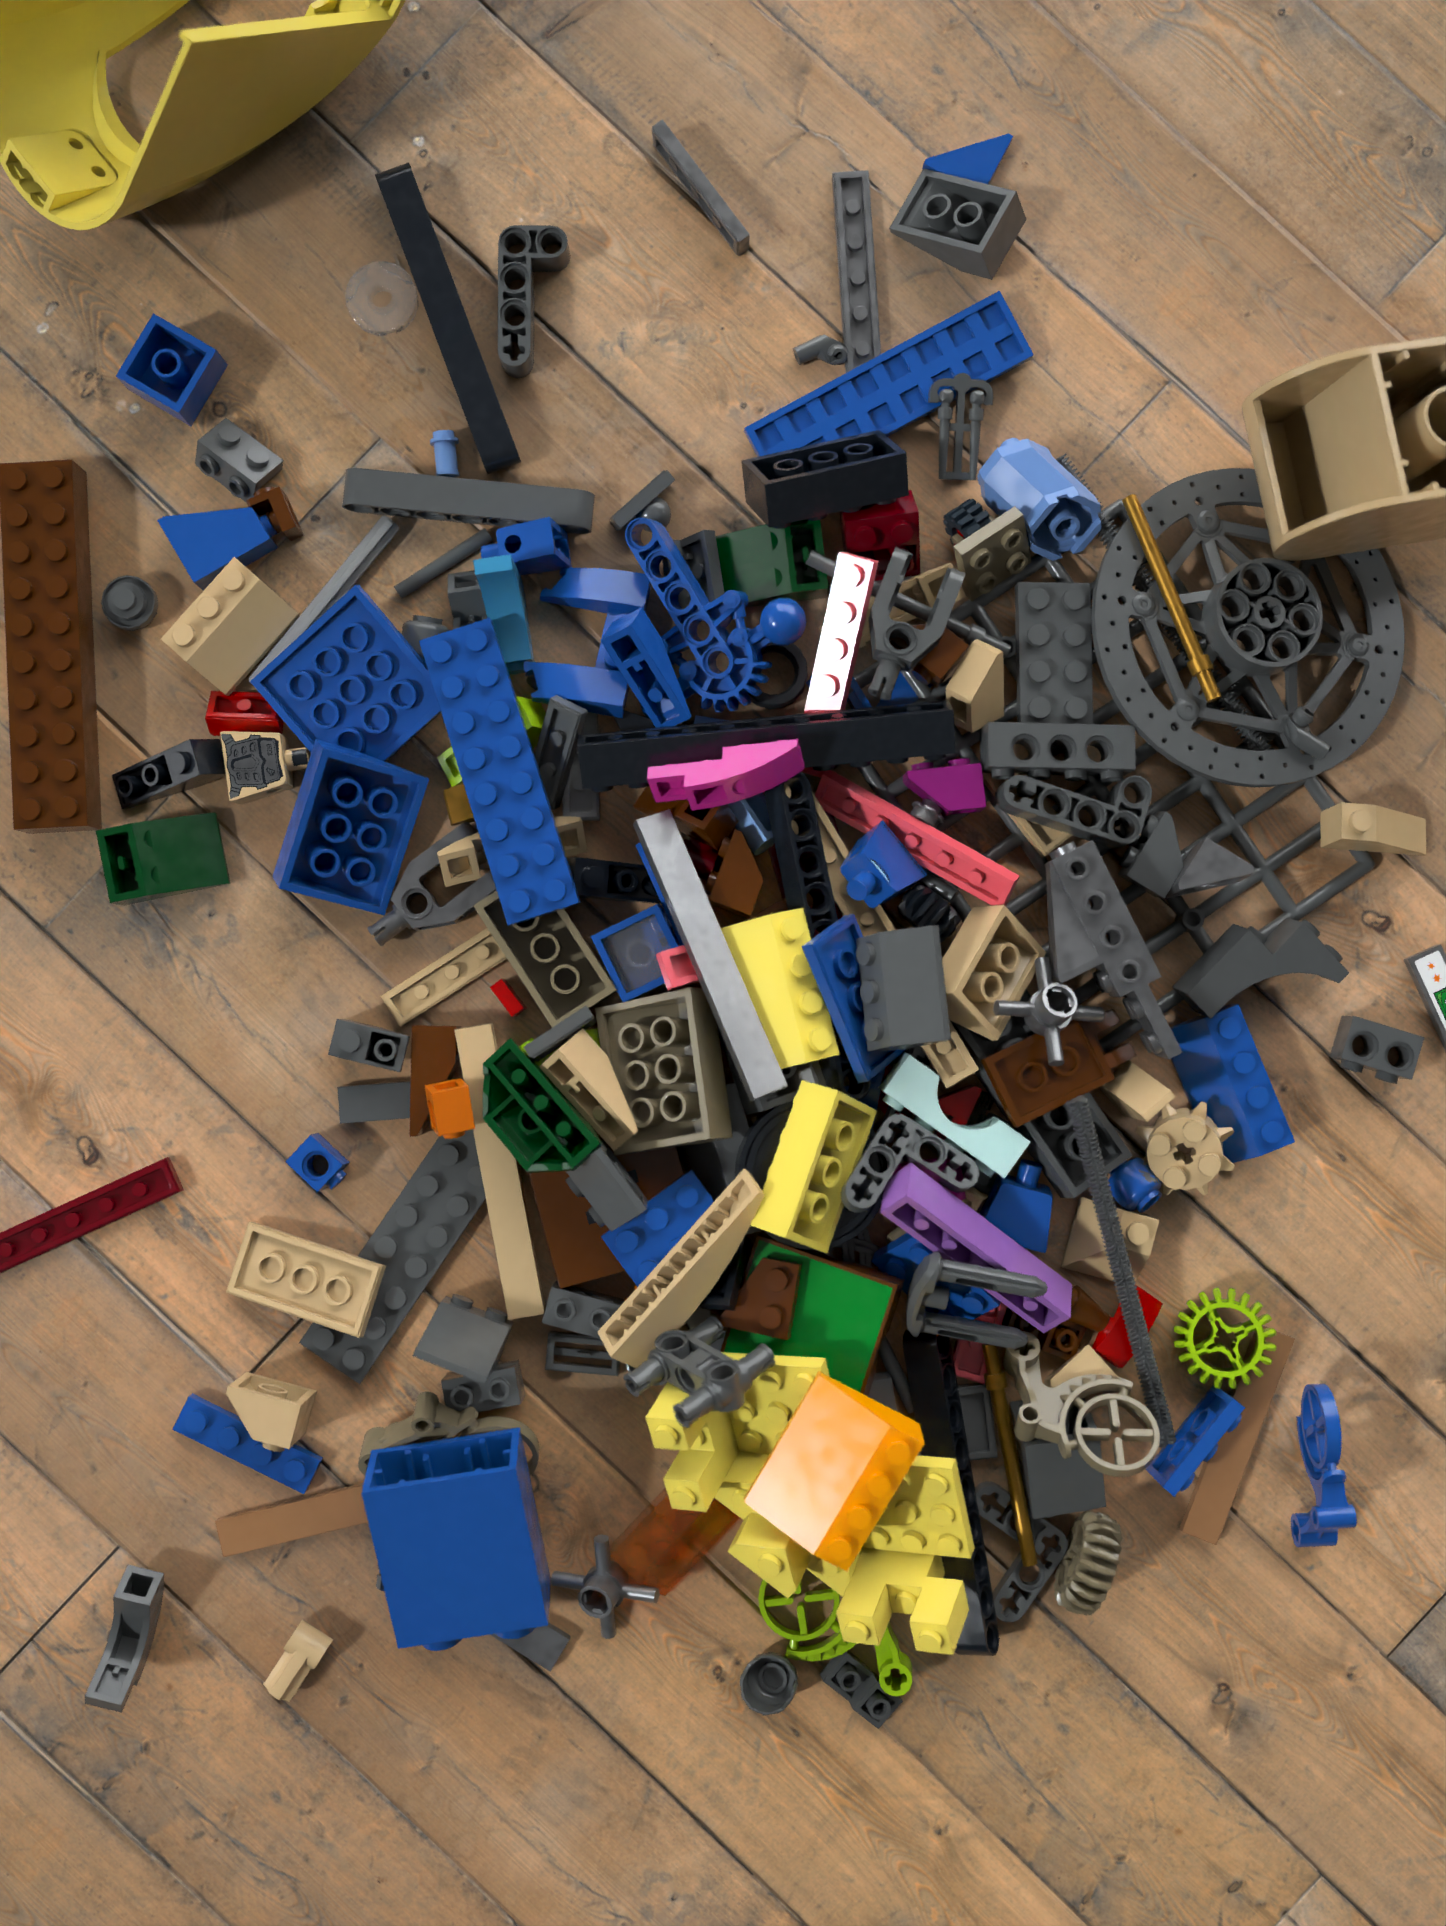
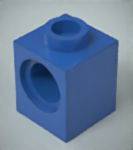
M319 1133L311 1134L285 1161L317 1192L327 1187L333 1190L346 1177L347 1174L343 1169L350 1163ZM316 1155H322L328 1161L329 1166L325 1174H319L313 1168V1159Z

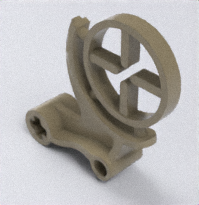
M1022 1331L1027 1335V1344L1016 1349L1006 1348L1003 1358L1004 1369L1009 1375L1014 1377L1015 1387L1023 1401L1014 1429L1016 1437L1024 1442L1038 1438L1056 1443L1063 1459L1071 1458V1450L1077 1449L1088 1465L1109 1476L1128 1477L1145 1470L1153 1461L1159 1447L1160 1432L1152 1413L1142 1403L1128 1396L1134 1382L1112 1375L1090 1374L1069 1379L1057 1387H1047L1041 1380L1039 1362L1041 1346L1039 1340L1035 1335ZM1098 1392H1119L1118 1394H1102L1090 1399L1086 1403L1082 1400L1084 1397ZM1108 1405L1110 1429L1081 1428L1082 1420L1090 1411ZM1075 1406L1080 1411L1074 1425V1440L1069 1441L1065 1421L1068 1412ZM1118 1406L1137 1414L1144 1421L1148 1429H1124L1121 1438L1117 1437L1114 1440L1113 1453L1115 1464H1111L1093 1454L1084 1440L1108 1441L1111 1433L1117 1432L1119 1429ZM1122 1440L1152 1442L1151 1450L1142 1460L1125 1465Z
M425 1391L417 1396L413 1415L400 1422L392 1423L386 1428L375 1427L365 1433L358 1468L366 1475L371 1450L453 1438L461 1430L463 1431L460 1436H466L486 1431L520 1427L522 1440L530 1447L533 1455L527 1463L531 1476L538 1465L540 1446L534 1432L517 1420L500 1416L476 1420L478 1411L474 1407L470 1406L462 1411H457L441 1404L436 1394Z

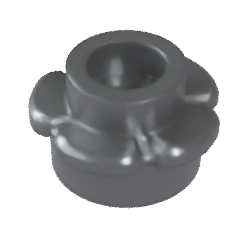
M923 799L922 802L914 801L912 803L913 810L910 813L912 816L935 829L939 823H944V818L940 815L942 809L935 802Z

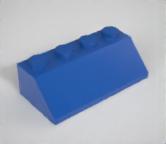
M1239 1004L1224 1005L1211 1019L1200 1015L1170 1027L1183 1052L1171 1058L1191 1109L1193 1110L1203 1101L1207 1103L1206 1117L1209 1116L1218 1128L1232 1127L1234 1133L1223 1141V1155L1232 1163L1265 1155L1295 1142Z

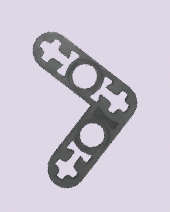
M894 1114L881 1124L842 1187L841 1200L850 1211L864 1212L877 1201L901 1159L907 1163L914 1164L936 1182L955 1193H963L974 1186L979 1178V1168L970 1157L909 1117L902 1114ZM898 1125L902 1128L901 1135L903 1137H900L890 1148L885 1145L893 1133L890 1128L893 1129ZM929 1144L936 1149L938 1153L936 1162L928 1163L921 1158L919 1154L921 1145ZM874 1153L883 1155L888 1162L887 1170L883 1173L874 1171L869 1165L870 1155ZM946 1157H949L951 1160L946 1164L947 1167L940 1171L938 1167L943 1164ZM961 1166L965 1169L964 1176L967 1179L958 1182L955 1179L957 1173L954 1170ZM865 1178L871 1180L872 1182L864 1191V1196L868 1200L863 1198L859 1202L853 1199L855 1192L852 1189H857Z
M992 1481L978 1484L975 1487L979 1514L1018 1541L1017 1531L1010 1527V1518L1013 1515L1012 1504L1007 1507L1008 1501L1011 1502L1010 1493ZM993 1492H996L995 1498L997 1502L1005 1507L1003 1514L991 1504L984 1508L981 1496L984 1493L990 1496ZM1028 1505L1027 1509L1037 1554L1040 1556L1045 1548L1042 1542L1044 1536L1051 1538L1055 1534L1058 1546L1055 1549L1049 1546L1045 1550L1043 1557L1048 1561L1045 1565L1037 1557L1039 1574L1031 1582H1025L1020 1579L1019 1571L1023 1566L1021 1552L1017 1555L993 1590L996 1616L1004 1622H1015L1025 1614L1068 1549V1541L1063 1531L1045 1517L1033 1519ZM1015 1581L1022 1590L1027 1592L1023 1595L1018 1590L1013 1598L1016 1607L1014 1609L1007 1607L1003 1611L1000 1599L1003 1597L1010 1599L1015 1589L1011 1582Z

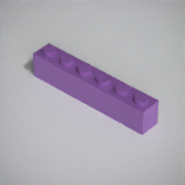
M909 1163L891 1176L884 1187L881 1214L931 1251L940 1252L943 1259L1037 1276L1047 1284L1046 1294L1035 1298L984 1289L1042 1333L1071 1318L1072 1284L914 1164Z

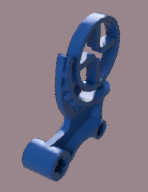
M1308 1384L1305 1386L1302 1394L1301 1415L1296 1416L1301 1455L1315 1493L1316 1506H1312L1308 1513L1292 1514L1291 1533L1294 1544L1298 1548L1336 1546L1339 1529L1355 1528L1357 1524L1355 1508L1352 1504H1348L1345 1495L1344 1482L1347 1479L1344 1470L1337 1469L1342 1446L1339 1413L1334 1396L1326 1384Z

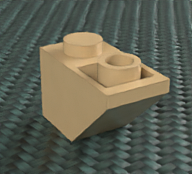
M978 639L971 642L946 686V700L950 702L954 709V724L971 733L981 729L987 722H994L1004 716L1003 651Z

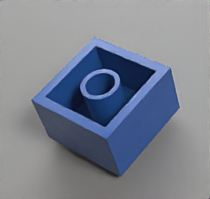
M153 313L116 377L132 393L187 425L192 426L228 364L216 349Z

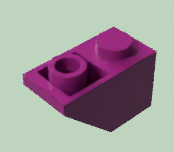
M969 758L948 761V766L934 768L933 762L911 765L912 770L907 771L902 776L904 785L922 799H929L935 802L942 809L941 814L943 816L981 812L986 808L981 763L970 764Z

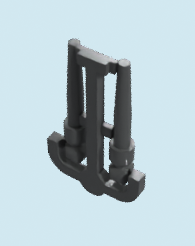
M959 373L953 379L942 378L935 381L931 385L928 394V403H941V407H938V419H940L939 479L976 480L980 428L984 416V409H981V404L993 405V390L988 382L971 379L968 374ZM942 386L952 387L957 392L955 423H950L953 415V408L950 407V403L953 401L954 393L950 389H943L938 395V389ZM970 388H980L983 391L975 390L970 393L972 408L969 409V420H971V424H964L965 392ZM949 431H955L953 472H946ZM963 431L970 432V473L961 472Z

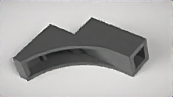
M1286 917L1267 938L1252 926L1244 928L1232 924L1172 988L1195 1012L1211 1019L1238 993L1267 978L1290 973H1307L1319 975L1340 983L1349 972L1340 963L1343 960L1342 956L1333 947L1327 944L1324 945L1318 939L1320 932L1313 924L1305 919L1297 921Z

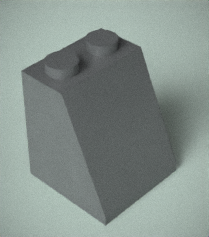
M1022 1400L1009 1402L1014 1429L1019 1410L1023 1405ZM1075 1406L1070 1409L1065 1421L1069 1441L1074 1440V1425L1080 1411ZM1091 1412L1082 1420L1081 1428H1097ZM1015 1435L1025 1497L1033 1519L1049 1518L1056 1515L1106 1507L1103 1473L1088 1465L1077 1449L1071 1450V1458L1063 1459L1058 1444L1038 1438L1024 1442ZM1084 1440L1090 1451L1102 1459L1100 1441Z

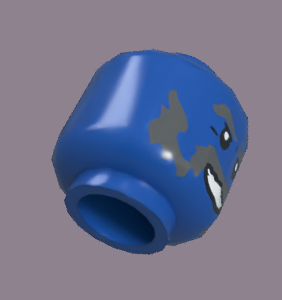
M1137 1157L1129 1161L1126 1160L1109 1172L1111 1176L1107 1182H1110L1111 1195L1127 1211L1138 1210L1139 1213H1143L1151 1208L1162 1196L1160 1192L1162 1181L1155 1176L1149 1165L1141 1158Z

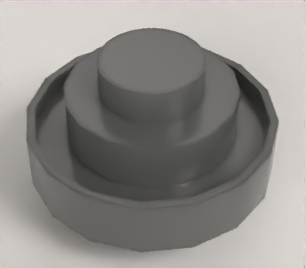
M130 575L117 577L111 581L103 591L101 600L103 613L107 619L119 628L129 631L143 629L149 625L155 618L159 605L157 594L151 585L139 577Z

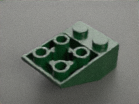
M804 519L792 522L791 526L783 529L769 528L766 524L716 536L724 593L728 590L745 592L749 598L746 607L767 605L770 601L777 598H790L794 601L826 598L828 592L827 574L805 564L811 550L825 556L820 520L811 521Z
M216 812L129 823L96 830L109 901L112 904L125 906L231 884Z

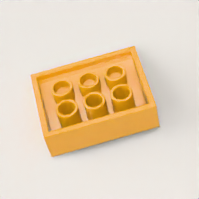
M818 1371L745 1495L744 1502L810 1553L847 1572L925 1444L920 1423Z

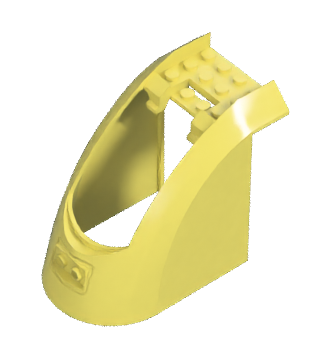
M0 0V163L24 199L41 215L59 226L74 230H89L130 215L172 197L213 176L262 145L309 111L333 91L367 57L394 23L406 0H317L310 4L304 17L181 30L179 38L182 40L183 46L141 144L128 133L114 110L106 81V59L151 31L190 0Z

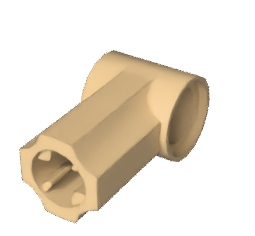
M302 1619L283 1648L285 1652L263 1684L267 1688L268 1693L278 1700L290 1702L311 1668L315 1669L333 1639Z

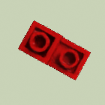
M1137 1286L1139 1303H1141L1143 1308L1144 1320H1146L1145 1324H1147L1146 1328H1148L1149 1332L1163 1303ZM1118 1306L1114 1317H1110L1107 1326L1098 1332L1092 1349L1099 1356L1118 1369H1122L1134 1355L1132 1354V1345H1130L1131 1341L1128 1340L1130 1337H1127L1129 1334L1126 1332L1128 1329L1125 1328L1127 1324H1124L1125 1320H1123L1124 1316H1122L1123 1312L1120 1306Z

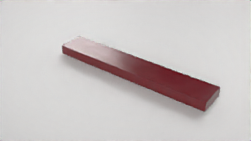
M170 1157L164 1158L1 1232L0 1273L183 1191L184 1189Z

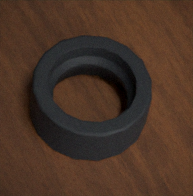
M770 643L761 649L762 655L777 652L786 656L794 667L795 676L791 686L780 694L770 695L762 692L760 696H754L749 693L751 702L756 706L766 709H781L794 703L802 694L808 677L807 661L801 649L793 643L787 646Z

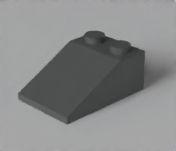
M923 168L889 229L892 234L961 272L992 280L1024 225L1026 216L1016 191Z
M453 1294L452 1298L446 1296L437 1307L413 1356L485 1384L499 1363L514 1322L507 1320L508 1315L498 1309L487 1307V1310L484 1311L472 1306L474 1302L467 1297Z

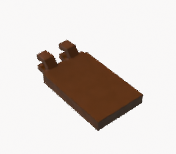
M1114 1009L1104 1011L1102 1022L1070 1020L1069 1024L1060 1031L1064 1064L1060 1066L1049 1065L1045 1036L1036 1033L981 1059L1013 1128L1019 1127L1066 1104L1067 1101L1079 1095H1084L1114 1080L1113 1074L1115 1073L1112 1068L1137 1056L1130 1042L1104 1052L1096 1036L1097 1033L1120 1022Z

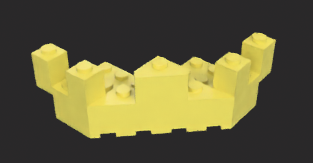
M721 1352L734 1360H739L747 1355L745 1353ZM774 1355L775 1365L753 1380L751 1388L744 1393L745 1402L740 1408L730 1412L710 1411L692 1423L689 1428L683 1427L676 1420L674 1415L676 1412L673 1411V1406L690 1395L671 1383H666L648 1412L646 1421L654 1448L680 1450L663 1478L672 1509L707 1512L714 1498L743 1520L727 1552L787 1598L796 1592L806 1569L842 1596L836 1614L843 1642L880 1646L891 1615L894 1612L911 1614L909 1623L916 1651L954 1654L969 1612V1606L963 1580L943 1578L945 1571L941 1556L971 1559L975 1549L956 1458L917 1455L849 1570L846 1572L810 1553L744 1502L745 1495L818 1371L830 1377L826 1358Z

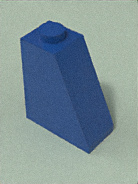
M252 507L163 516L157 520L191 579L203 591L233 557L246 567L278 548L272 537L277 534L272 522L266 514L260 517Z

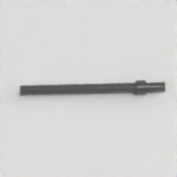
M811 550L805 564L834 577L837 562ZM875 580L871 596L876 598L881 583ZM898 592L893 605L926 622L932 610L931 607ZM949 617L946 628L963 639L969 646L972 641L978 639L1003 651V659H1005L1011 645L986 634V629L974 623L969 626Z

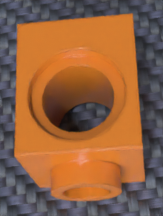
M461 1078L424 1085L431 1128L438 1136H443L445 1139H454L464 1136L467 1130L475 1129L469 1086Z

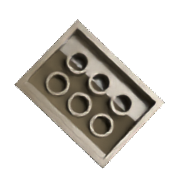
M689 987L595 1008L600 1048L610 1060L638 1128V1131L614 1151V1156L733 1138L718 1025L703 989Z

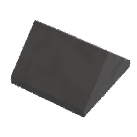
M1206 837L1194 846L1183 862L1184 867L1166 895V898L1238 883L1255 873L1254 867Z

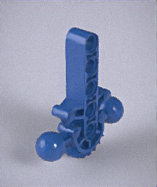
M648 518L633 519L626 527L625 539L676 624L662 635L661 638L671 664H677L680 667L678 682L685 700L698 693L702 696L701 708L709 709L713 704L715 712H723L726 706L729 711L738 710L739 702L743 706L750 705L751 698L749 693L754 696H760L762 693L756 683H768L769 681L766 675L761 674L762 669L772 668L771 662L763 661L761 649L770 643L784 646L795 643L803 635L806 628V616L803 608L790 598H777L770 601L764 607L759 625L753 629L746 628L744 617H747L745 607L748 604L749 598L745 592L728 590L722 596L710 602L663 524ZM649 526L652 531V538L647 545H644L641 541V532L645 527ZM667 557L671 562V571L666 577H663L660 573L659 565ZM686 589L690 594V603L683 609L679 605L678 596L682 590ZM703 620L708 623L710 633L705 640H701L697 634V627ZM732 620H735L737 628L729 634L726 627ZM691 649L697 660L687 662L682 658L681 652ZM721 652H724L729 659V665L724 672H721L716 666V658ZM641 705V709H642L643 714H644L647 718H649V716L647 715V713L645 712L644 708H643L642 705Z

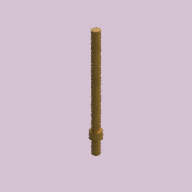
M1129 495L1122 502L1190 660L1187 662L1191 675L1192 677H1197L1207 703L1218 700L1222 696L1211 672L1214 667L1208 654H1204L1137 495Z
M982 1344L987 1373L984 1374L986 1390L991 1391L1023 1566L1030 1567L1037 1565L1038 1562L1005 1388L1008 1387L1006 1371L1001 1370L997 1346Z

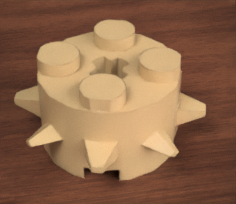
M1203 1101L1192 1111L1189 1108L1174 1109L1168 1103L1162 1108V1116L1156 1120L1154 1126H1137L1135 1132L1148 1143L1147 1155L1143 1160L1149 1165L1155 1176L1163 1182L1164 1194L1169 1195L1173 1190L1196 1188L1202 1195L1208 1194L1207 1183L1213 1180L1219 1171H1233L1235 1165L1223 1155V1141L1232 1135L1234 1130L1232 1127L1218 1128L1209 1116L1206 1117L1207 1103ZM1184 1143L1187 1148H1191V1153L1184 1154L1183 1152H1178L1179 1144Z

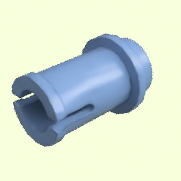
M453 430L434 431L433 438L430 440V445L434 446L436 476H459L456 444L459 443V439L455 437Z

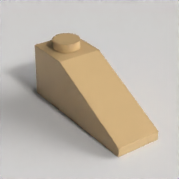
M1344 802L1320 812L1321 848L1426 855V819L1377 805Z
M583 1028L539 1066L613 1151L638 1131L608 1056Z
M1130 1060L1113 1067L1115 1079L1098 1087L1123 1116L1146 1122L1176 1097L1171 1090Z

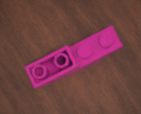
M798 739L749 745L742 744L739 746L723 747L722 759L703 760L700 762L648 767L647 780L656 802L688 799L691 809L699 810L734 803L772 789L804 770V760Z

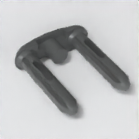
M935 1251L922 1260L911 1279L907 1294V1330L913 1337H918L921 1332L1010 1349L1024 1347L1027 1344L1028 1338L1018 1328L925 1311V1308L927 1306L945 1310L947 1307L949 1287L936 1285L938 1281L1030 1298L1044 1296L1047 1292V1284L1037 1276L946 1260L941 1257L940 1252Z

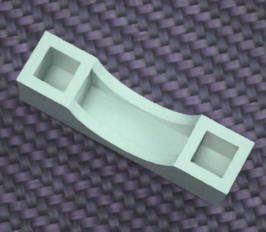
M903 1052L878 1087L886 1093L882 1100L900 1113L904 1107L917 1115L913 1121L930 1132H933L934 1129L938 1130L946 1136L945 1142L962 1153L967 1151L977 1158L974 1162L979 1170L990 1178L996 1172L1005 1179L1030 1144V1141L995 1116L975 1125H961L950 1121L942 1112L938 1102L937 1088L940 1076L908 1053Z

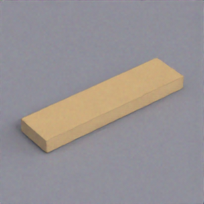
M486 928L383 994L381 998L399 1026L402 1027L507 960V957L488 928Z

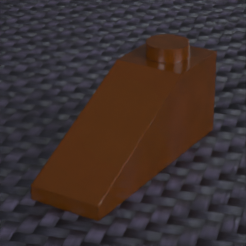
M412 1025L409 1136L422 1135L430 1121L424 1085L451 1080L460 1064L454 1030L461 1028V1026Z

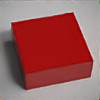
M501 978L490 987L512 1017L518 1016L527 1009L506 979Z

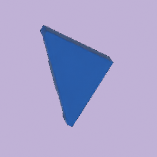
M1008 133L927 158L923 163V168L989 184L1012 142L1013 135Z

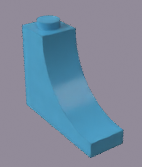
M511 554L473 560L475 576L480 586L486 615L493 622L509 675L524 673V661L534 662L524 585Z

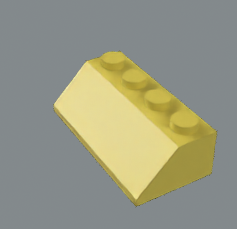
M798 908L773 913L721 928L780 1068L784 1069L840 1055L829 1011L802 949V946L811 940L804 909Z
M802 1080L799 1090L793 1099V1107L786 1126L781 1133L780 1143L774 1160L767 1172V1179L762 1190L765 1195L750 1225L827 1254L844 1207L841 1200L842 1187L862 1156L877 1110L838 1090Z

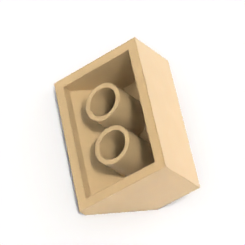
M233 557L163 635L161 640L221 692L229 696L300 615L239 560Z
M1005 905L972 907L942 959L949 1020L992 1041H998L1011 1017L994 1014L993 1006L995 1000L1020 1001L1036 972L1035 959L1044 957L1046 951Z

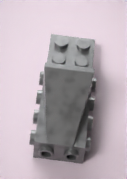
M1091 840L1079 847H1076L1074 841L1049 853L1052 860L1044 864L1046 868L1049 958L1053 983H1063L1096 967L1097 971L1092 973L1102 993H1109L1113 997L1127 996V998L1122 1000L1131 1019H1137L1140 1022L1144 1031L1139 1033L1149 1053L1153 1052L1155 1055L1166 1059L1183 1053L1148 985L1162 976L1094 841Z

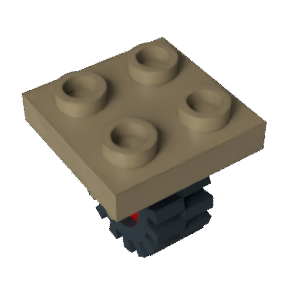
M968 499L944 515L943 523L947 527L945 528L947 534L951 536V543L954 544L953 549L958 570L966 573L962 582V589L971 602L982 594L989 593L996 585L1011 575L1021 572L1025 566L1031 563L1024 515L1015 506L994 519L986 510L983 511L982 505L979 502L976 503L974 499Z

